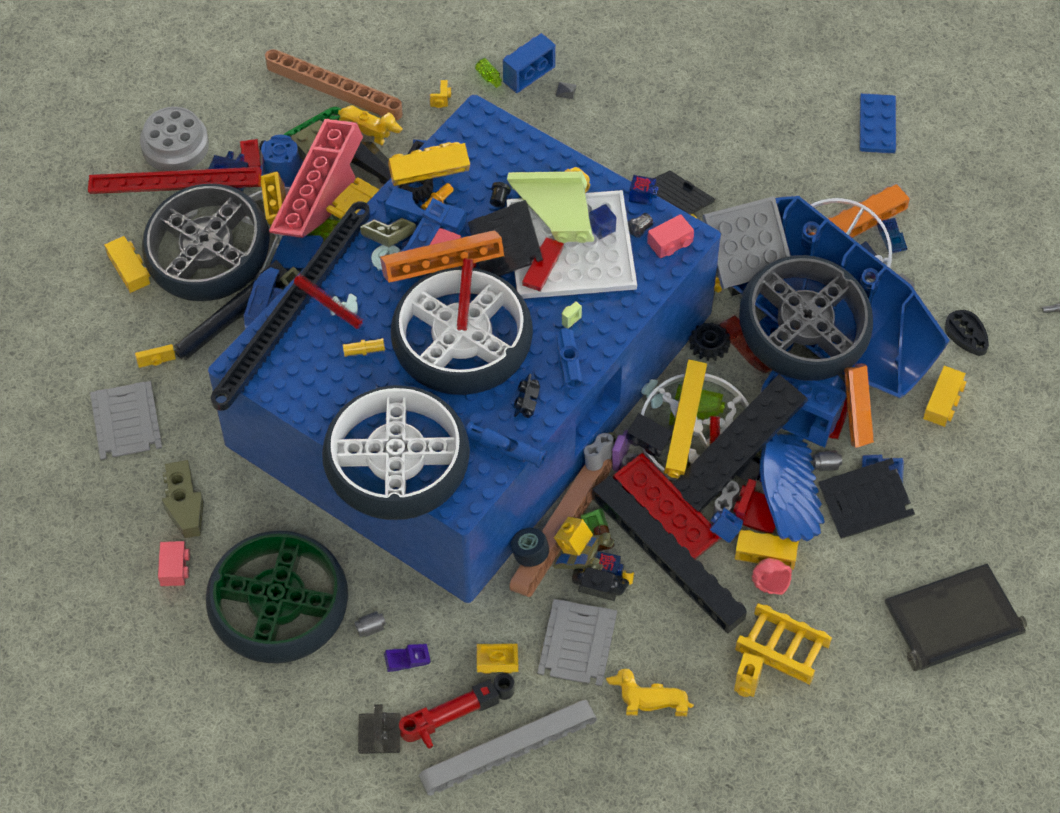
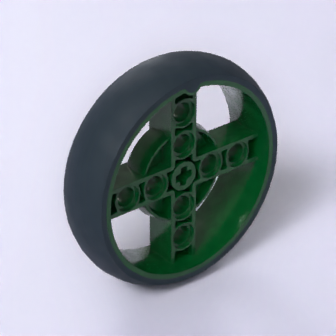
M291 531L263 532L235 544L216 564L209 578L206 591L207 615L211 626L220 640L237 654L262 663L278 664L296 661L320 649L339 628L348 602L346 577L341 565L332 552L317 540ZM279 553L275 567L260 572L253 579L234 575L242 566L256 558ZM301 556L315 562L327 573L331 580L333 594L306 589L303 580L296 574ZM256 591H261L259 594H253ZM222 599L247 603L252 614L258 619L252 638L241 634L228 623L222 610ZM316 602H319V603H320L319 605H312L313 603H316ZM271 612H274V613H275V614L272 615V616H269V615H268V614L271 613ZM300 614L322 618L315 626L299 636L275 641L280 625L294 621ZM265 630H269V631H270L269 633H266V634H263V633H262V632L265 631Z

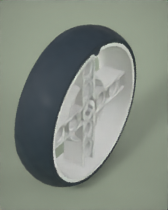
M462 267L444 269L429 274L412 285L402 296L392 318L391 341L400 364L416 381L442 393L454 395L475 394L502 384L522 365L529 352L533 335L530 312L519 292L506 280L493 273L476 268L472 270L471 293L478 294V296L469 303L467 331H459L456 327L459 304L453 303L446 306L436 299L444 295L460 293ZM501 306H504L511 313L517 324V337L512 346L492 335V326L489 319ZM413 315L432 326L431 333L434 342L421 356L413 351L406 337L407 325ZM476 355L489 363L473 369L456 370L444 368L452 358L466 359Z
M394 385L379 387L362 393L339 410L327 429L323 443L322 458L328 481L337 495L349 506L371 517L385 520H404L433 511L454 494L467 471L470 447L467 432L461 419L444 400L423 389ZM387 412L386 424L374 430L368 439H344L361 421L373 415ZM406 412L419 413L433 419L448 432L450 437L423 438L416 428L406 424ZM424 465H449L445 473L434 483L419 491L406 494V480L417 475ZM369 466L376 476L385 480V495L373 493L359 487L343 473L341 467Z

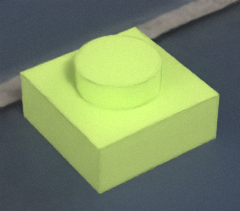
M578 302L567 306L563 310L562 325L565 328L569 329L582 317V306Z

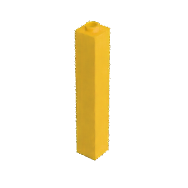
M688 359L664 469V474H668L671 478H679L685 473L707 363Z

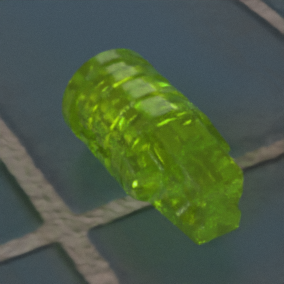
M486 58L477 62L475 69L486 82H490L495 88L502 85L500 73Z

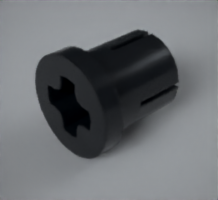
M494 182L491 188L490 204L494 207L502 208L505 206L507 195L511 192V187L503 182Z

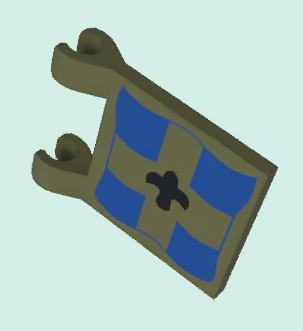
M610 533L593 535L579 556L566 554L561 549L553 567L555 569H585L590 567L602 570L603 564H598L600 560L593 558L599 544L612 547L615 540L610 539Z

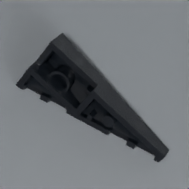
M360 142L351 163L378 177L379 182L384 185L391 178L388 166L389 159L373 142Z

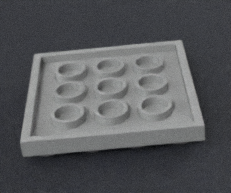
M775 196L702 215L704 223L721 233L717 273L722 289L749 282L764 266L775 260L790 256Z

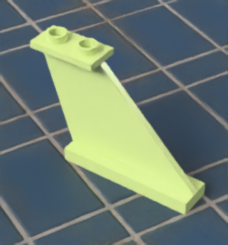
M582 171L508 173L507 180L512 189L523 200L527 201L530 208L550 228L556 241L562 243L594 242L585 194L587 181Z

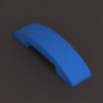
M432 198L423 214V218L402 251L430 245L441 227L450 206Z

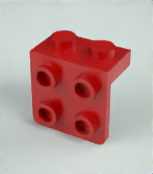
M749 479L747 485L742 486L740 492L741 501L736 502L733 512L743 520V526L772 534L776 526L765 494L756 492L757 481Z

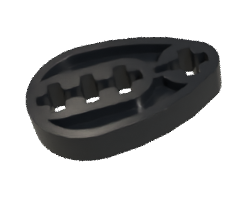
M956 310L950 313L945 322L947 336L965 351L977 356L985 355L989 347L988 335L979 317L968 310Z

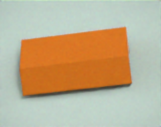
M863 363L855 364V367L845 368L844 370L851 445L855 448L874 442L867 365Z

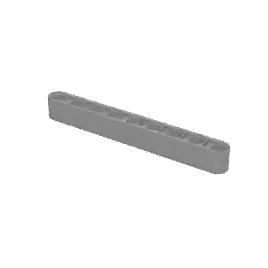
M582 700L427 768L419 774V778L427 795L432 796L434 792L438 791L439 793L454 786L453 784L456 782L459 784L472 778L474 774L479 775L491 770L492 766L497 767L511 761L510 758H518L529 753L531 749L536 750L549 744L551 740L554 742L567 736L569 732L574 733L585 728L587 724L592 725L596 722L597 718L588 701Z

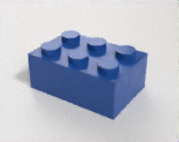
M541 33L523 46H520L510 55L505 56L503 59V82L515 93H519L555 68L556 45Z

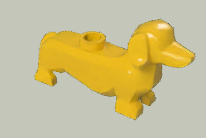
M353 105L338 111L340 115L339 121L357 123L363 134L374 136V142L380 145L384 144V138H388L391 132L400 133L403 130L391 113L378 118Z
M621 669L617 675L606 678L608 684L621 686L622 699L628 705L626 715L637 716L638 709L654 711L670 707L676 709L675 716L687 717L688 708H693L694 704L688 701L687 693L681 689L665 688L663 684L658 683L652 684L651 687H639L635 682L633 672L629 669Z

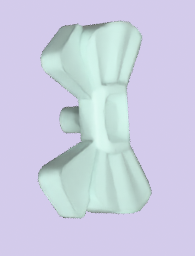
M349 294L347 302H342L340 306L343 304L342 307L344 309L347 307L346 310L348 312L351 310L350 313H355L356 315L358 312L357 297ZM337 296L333 297V299H335L334 302L336 301L337 303L339 299L337 298Z
M649 380V383L645 384L642 388V394L648 398L657 385L658 380ZM658 393L652 398L651 407L653 409L662 405L663 394Z

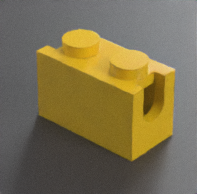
M744 652L734 691L740 696L754 697L761 677L764 658Z

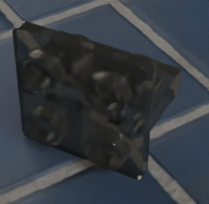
M374 704V713L359 714L358 753H400V713L384 712L383 704Z

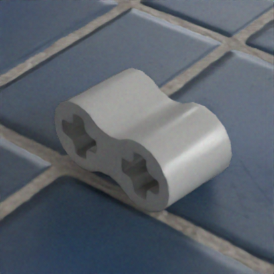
M608 433L599 434L593 444L585 447V466L588 470H599L605 460L612 458L614 446L612 435Z
M730 481L721 491V496L715 500L714 514L717 511L720 513L724 507L730 512L732 511V505L737 502L739 495V485L735 481Z

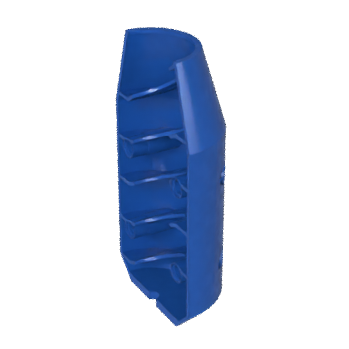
M800 196L775 198L790 256L807 255L829 260L848 271L864 289L872 308L873 330L866 351L855 364L863 363L867 365L869 386L899 399L903 398L936 362L948 345L949 338L911 284ZM792 277L783 279L795 291L810 290L819 293L827 286L807 278ZM867 279H873L874 282H871V283H870V282H867L866 280H867ZM749 282L731 287L742 295ZM759 293L755 306L778 324V308ZM842 299L833 307L835 314L834 326L850 341L854 342L857 332L856 322L848 304ZM817 344L804 345L820 359L831 357Z

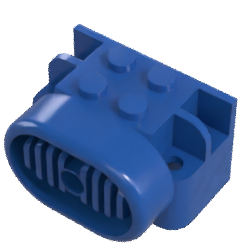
M772 370L762 385L761 392L779 373ZM781 375L808 399L807 403L782 429L825 448L829 435L834 431L836 423L840 418L844 402L847 398L846 384L838 375L817 381L797 380Z

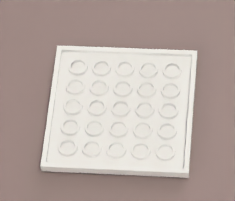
M623 190L585 193L594 242L564 243V249L541 292L522 286V281L531 265L516 270V288L523 299L637 289ZM522 198L507 199V207L524 200ZM528 205L539 246L541 247L546 237L555 240L550 228Z

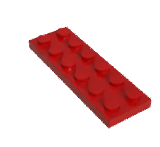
M643 453L613 475V479L618 480L622 484L623 489L636 498V502L646 507L650 515L655 520H659L663 528L668 533L673 534L677 542L682 547H686L695 560L721 539L720 536L710 530L712 524L682 497L681 492Z

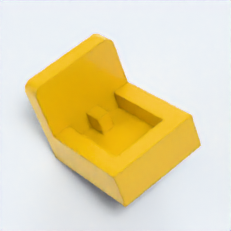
M441 80L440 94H430V107H448V98H451V87H448V80Z

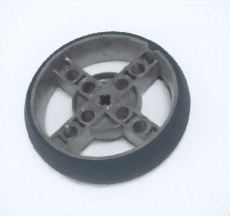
M222 184L190 186L168 197L151 215L143 234V259L153 280L168 293L190 301L221 299L245 287L258 274L266 260L269 249V227L260 207L242 191ZM221 206L213 217L203 216L190 220L184 216L202 207ZM245 215L252 220L254 225L253 241L246 254L233 246V235L231 232ZM166 231H169L179 238L180 254L164 270L159 263L158 251ZM222 264L229 269L215 277L189 280L199 268H211Z
M807 255L788 256L775 260L764 266L752 277L741 297L739 319L746 343L762 363L781 375L805 381H817L834 377L843 373L845 368L852 367L862 357L869 345L873 330V315L867 294L848 271L829 260ZM792 277L807 278L827 286L819 293L810 290L795 291L783 279ZM759 293L778 308L779 328L769 337L761 328L755 312V302ZM842 299L848 304L856 322L857 332L854 342L850 341L834 326L835 314L833 307ZM794 342L801 345L817 344L831 357L809 359L793 355L785 350Z

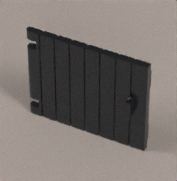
M670 170L649 180L645 184L649 185V192L690 215L715 202V198Z
M526 200L511 204L506 208L468 222L471 236L495 230L502 237L504 256L478 262L481 270L500 277L532 265L531 260L536 258L537 262L543 260Z
M892 458L818 482L840 539L915 515L913 508L908 510L905 508L911 502L897 469H889V466L895 464Z

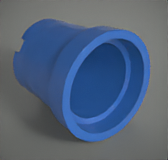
M274 135L270 140L265 141L261 147V176L278 172L284 182V186L291 187L303 161L299 156L297 144L291 137L287 135Z

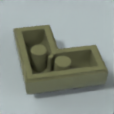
M401 218L390 225H386L374 219L362 225L360 229L364 237L386 247H391L413 235L416 230V224Z

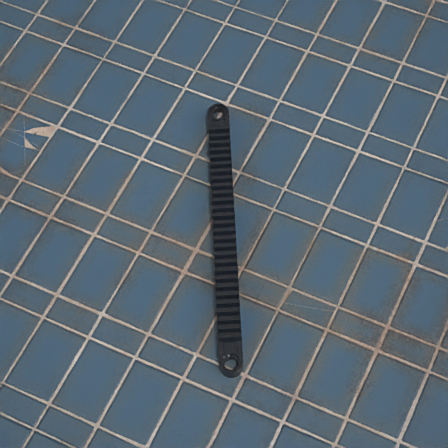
M358 201L351 205L301 272L300 277L303 275L302 278L304 280L307 278L309 280L308 283L311 281L313 283L312 286H317L316 289L322 286L326 276L330 275V271L334 269L335 264H338L339 259H342L343 253H346L347 248H350L351 242L355 241L356 236L358 237L361 230L360 227L369 219L370 209L367 203ZM358 209L365 210V213L362 215H358L355 213V211ZM292 284L212 392L211 403L213 408L224 411L231 407L239 394L244 392L245 386L249 385V381L253 380V375L257 374L259 368L261 369L262 363L266 362L267 356H270L271 351L275 350V345H278L280 339H283L284 333H287L288 328L292 327L293 321H296L298 315L300 316L301 310L305 309V305L313 297L303 291L302 288ZM219 396H225L227 398V400L223 403H218L216 401V399Z

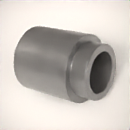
M837 451L818 452L812 457L814 470H819L820 472L839 470V466H842V456Z
M377 611L360 617L358 621L354 622L360 637H368L383 631V626L386 625L383 614H378Z

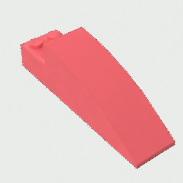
M324 119L269 230L270 233L303 238L330 217L331 213L327 212L326 208L329 205L335 207L332 202L351 183H354L356 179L350 163L363 138L357 123Z

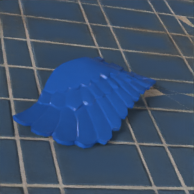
M776 434L762 448L760 460L762 488L779 537L783 540L789 537L792 542H797L801 538L805 541H810L814 536L821 534L819 524L825 523L823 514L819 510L822 503L816 495L819 493V489L813 482L816 480V476L812 473L814 467L810 463L813 460L810 455L812 450L806 447L808 444L803 442L804 438L795 434H780L779 436Z

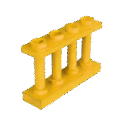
M757 603L754 615L759 617L748 637L739 636L735 650L743 654L745 652L764 658V664L810 685L815 673L811 666L822 646L829 649L832 637L824 631L811 628L805 622H798L785 613H779L768 605ZM767 620L777 626L767 645L763 646L756 643L755 640ZM784 629L795 633V636L786 653L782 655L774 651V648ZM804 637L813 641L814 644L805 662L799 663L793 660V656Z

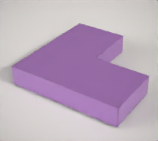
M625 430L623 435L617 437L612 449V469L617 472L621 469L622 460L627 455L631 445L628 439H626L628 430Z

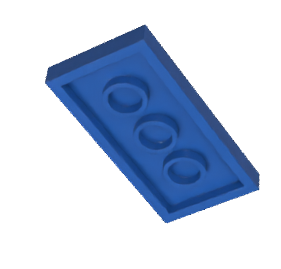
M860 94V151L895 154V95Z

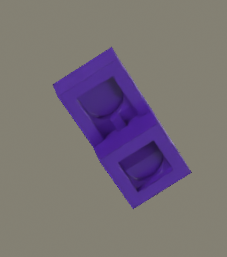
M427 644L407 645L405 649L385 650L384 652L387 672L424 666L431 662Z

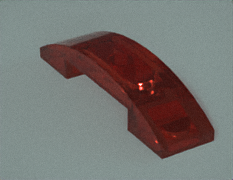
M736 315L720 323L723 329L726 328V334H730L732 345L750 365L762 373L772 370L762 363L749 348L741 330L740 320Z

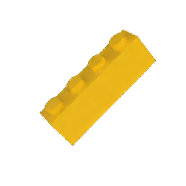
M454 142L447 147L434 146L427 151H412L408 155L395 154L392 158H389L388 166L393 186L469 171L470 161L465 143Z

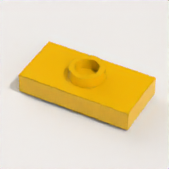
M172 344L135 353L139 368L149 365L157 366L162 362L176 359Z

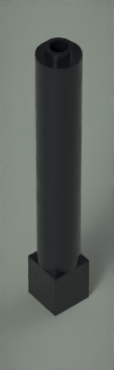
M276 260L263 270L260 275L271 267L280 270L275 282V288H279L284 284L280 278L288 271ZM255 281L175 344V354L180 359L184 358L187 360L244 314Z

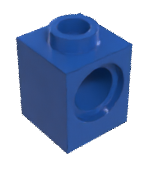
M724 507L720 513L717 511L712 516L710 530L730 543L741 530L743 520Z

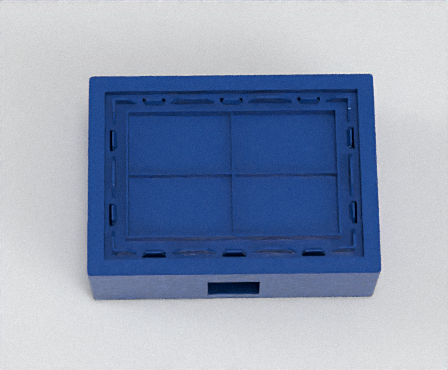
M478 95L469 96L418 149L424 151V148L439 146V144L447 142H459L466 145L470 161L469 171L433 178V192L436 193L446 183H449L454 189L444 200V204L466 210L467 222L460 233L461 238L471 236L468 222L506 208L507 199L521 198L511 187V192L507 195L504 207L497 208L490 204L492 184L494 182H503L510 186L507 180L508 173L564 172L567 169L578 167L590 178V188L586 193L623 190L637 289L525 298L524 301L527 304L532 320L533 335L527 357L519 369L505 382L487 391L468 395L442 393L422 385L406 372L396 357L391 341V323L397 304L412 285L429 274L388 283L383 276L382 270L378 271L377 267L373 266L372 253L382 244L364 237L360 230L358 237L356 236L355 241L351 242L350 248H347L346 253H343L342 259H339L338 264H335L334 269L330 271L329 276H326V280L322 282V286L318 290L321 288L320 291L322 293L325 291L324 294L326 296L329 294L331 296L330 299L337 296L341 303L347 302L349 294L356 296L358 306L356 318L358 316L359 318L361 317L360 320L363 319V324L358 329H355L354 326H351L342 317L332 316L328 307H325L320 301L310 298L309 303L305 305V309L301 310L300 316L298 315L296 321H293L292 327L288 328V332L284 333L283 339H280L279 344L275 345V350H272L270 356H267L266 362L262 363L261 369L259 368L257 374L253 375V380H250L249 385L245 386L244 392L239 394L227 410H217L226 447L465 603H471L511 556L513 553L511 541L514 535L522 529L534 528L585 465V447L593 444L599 434L613 433L644 395L641 392L644 385L649 383L651 379L657 380L689 341L691 331H696V326H701L711 315L721 233L717 229L645 189H633L636 187L635 183ZM392 178L367 202L370 209V217L366 223L375 219L390 225L398 220L386 216L385 202L393 188H399L398 185L393 186ZM414 182L408 186L412 188H419L423 184ZM419 200V204L416 205L419 208H421V205H423L425 202L422 203V201ZM361 209L357 214L362 215L365 213V210ZM681 214L694 229L693 242L687 247L678 249L672 255L660 259L647 243L648 231ZM412 235L396 243L394 246L402 251ZM476 262V269H480L478 262ZM515 271L500 276L517 290ZM294 279L208 368L213 391L292 286ZM460 293L448 294L436 299L448 306L453 303H459ZM470 293L471 297L469 299V302L471 303L478 296V294ZM578 302L582 306V317L569 330H573L583 385L570 389L565 387L563 371L560 366L556 332L565 329L562 325L563 310L567 306ZM501 306L489 319L492 326V335L512 346L517 337V324L511 313L504 306ZM413 315L407 325L406 337L413 351L421 356L434 342L431 333L432 326ZM363 339L365 341L384 339L385 351L367 353L365 356L363 354L344 356L343 344L357 343ZM476 355L466 359L452 358L444 368L464 370L478 368L489 363ZM529 374H532L530 380H538L540 384L538 398L536 400L530 398L536 401L534 415L531 418H525L522 413H519L514 417L516 408H513V405L520 393L517 390L518 385L522 379L525 380ZM399 385L423 389L438 396L456 412L465 429L468 423L473 421L479 427L484 429L490 428L502 436H509L530 444L532 448L539 451L545 450L547 451V456L543 466L539 469L535 464L519 461L498 450L482 446L480 442L469 438L470 454L467 471L460 486L446 502L433 511L415 518L385 520L371 517L355 510L337 495L326 476L322 452L327 429L335 415L345 404L369 390ZM219 396L216 399L218 403H223L227 400L225 396ZM387 412L373 415L361 421L344 439H368L374 430L386 424ZM406 412V424L416 428L423 438L450 437L448 432L433 419L419 413ZM513 442L511 443L510 451H514L518 447ZM424 465L417 475L406 480V494L419 491L434 483L445 473L449 465ZM369 466L341 467L343 473L359 487L373 493L385 495V480L376 476Z

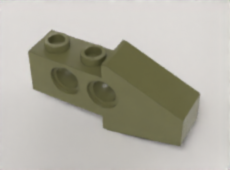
M189 461L165 464L166 472H162L164 484L168 483V488L165 489L166 498H162L164 509L184 538L201 536L204 502L201 492L194 493Z

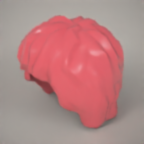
M767 558L760 561L754 568L752 581L755 587L764 593L783 595L790 585L792 570L779 560Z

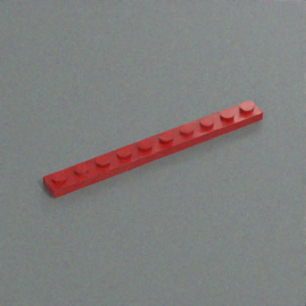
M260 167L95 174L89 175L88 192L90 194L175 191L199 184H222L233 188L261 187L262 169Z

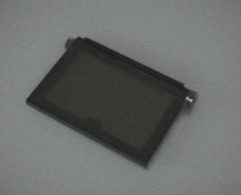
M988 563L885 599V604L911 650L907 652V659L913 671L923 670L1025 633V627H1027L1025 617L1017 616Z

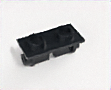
M529 374L525 380L522 379L518 385L517 390L520 393L513 405V408H516L514 417L519 413H522L525 418H531L534 415L536 401L530 398L535 400L538 398L540 384L538 380H530L532 374Z

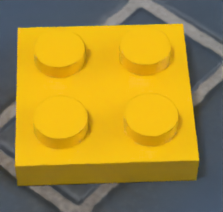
M477 644V672L485 674L492 672H518V644Z

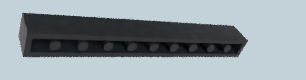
M609 476L592 489V499L727 634L745 620L747 614L745 606L741 602H737L732 597L731 592L727 588H723L718 583L717 578L713 574H709L704 569L703 564L695 560L689 550L684 546L682 547L677 542L675 536L668 533L663 528L661 522L657 519L655 520L650 515L646 507L636 502V498L631 493H627L618 480H614Z

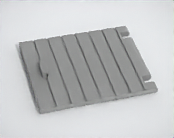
M151 381L90 392L100 460L107 459L106 453L112 452V457L149 451V444L154 443L156 449L162 448Z
M553 599L537 674L544 675L545 669L551 670L550 677L587 684L590 683V678H597L596 685L602 686L617 611Z

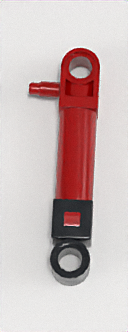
M501 673L495 677L494 685L491 679L472 686L471 691L429 710L425 707L404 716L399 722L401 738L406 742H414L422 738L427 748L431 749L433 743L430 734L436 732V728L478 709L483 711L499 704V699H510L515 691L514 678L508 673ZM501 685L509 686L506 689L500 688ZM407 727L415 728L412 731L405 730Z

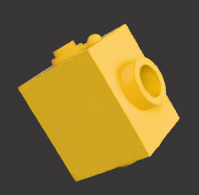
M567 517L554 539L564 553L579 556L593 534L583 519Z

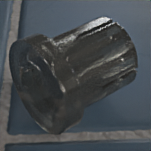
M643 213L637 218H632L628 221L629 232L635 237L642 236L644 231L653 226V219L647 213Z

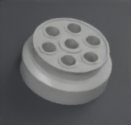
M166 107L148 117L140 135V145L145 160L152 167L161 171H184L196 166L203 160L208 152L209 139L205 125L192 111L182 107Z

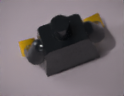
M590 567L573 569L572 582L579 585L578 592L615 601L617 595H622L627 587L633 584L634 572L626 573V570L622 571V579L619 581L613 573Z

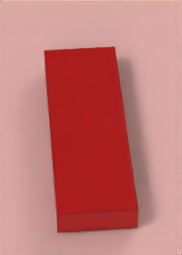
M547 237L540 247L543 260L537 262L536 258H534L522 281V286L541 292L564 249V243Z

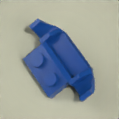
M271 267L264 271L254 282L244 313L245 329L283 291L282 289L275 288V282L280 270Z

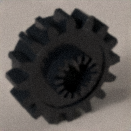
M713 322L703 323L701 326L697 325L696 331L692 330L689 337L690 350H693V355L699 354V359L706 357V361H709L710 358L717 361V356L723 358L724 353H728L731 343L730 334H726V328L723 329L720 324L717 325Z

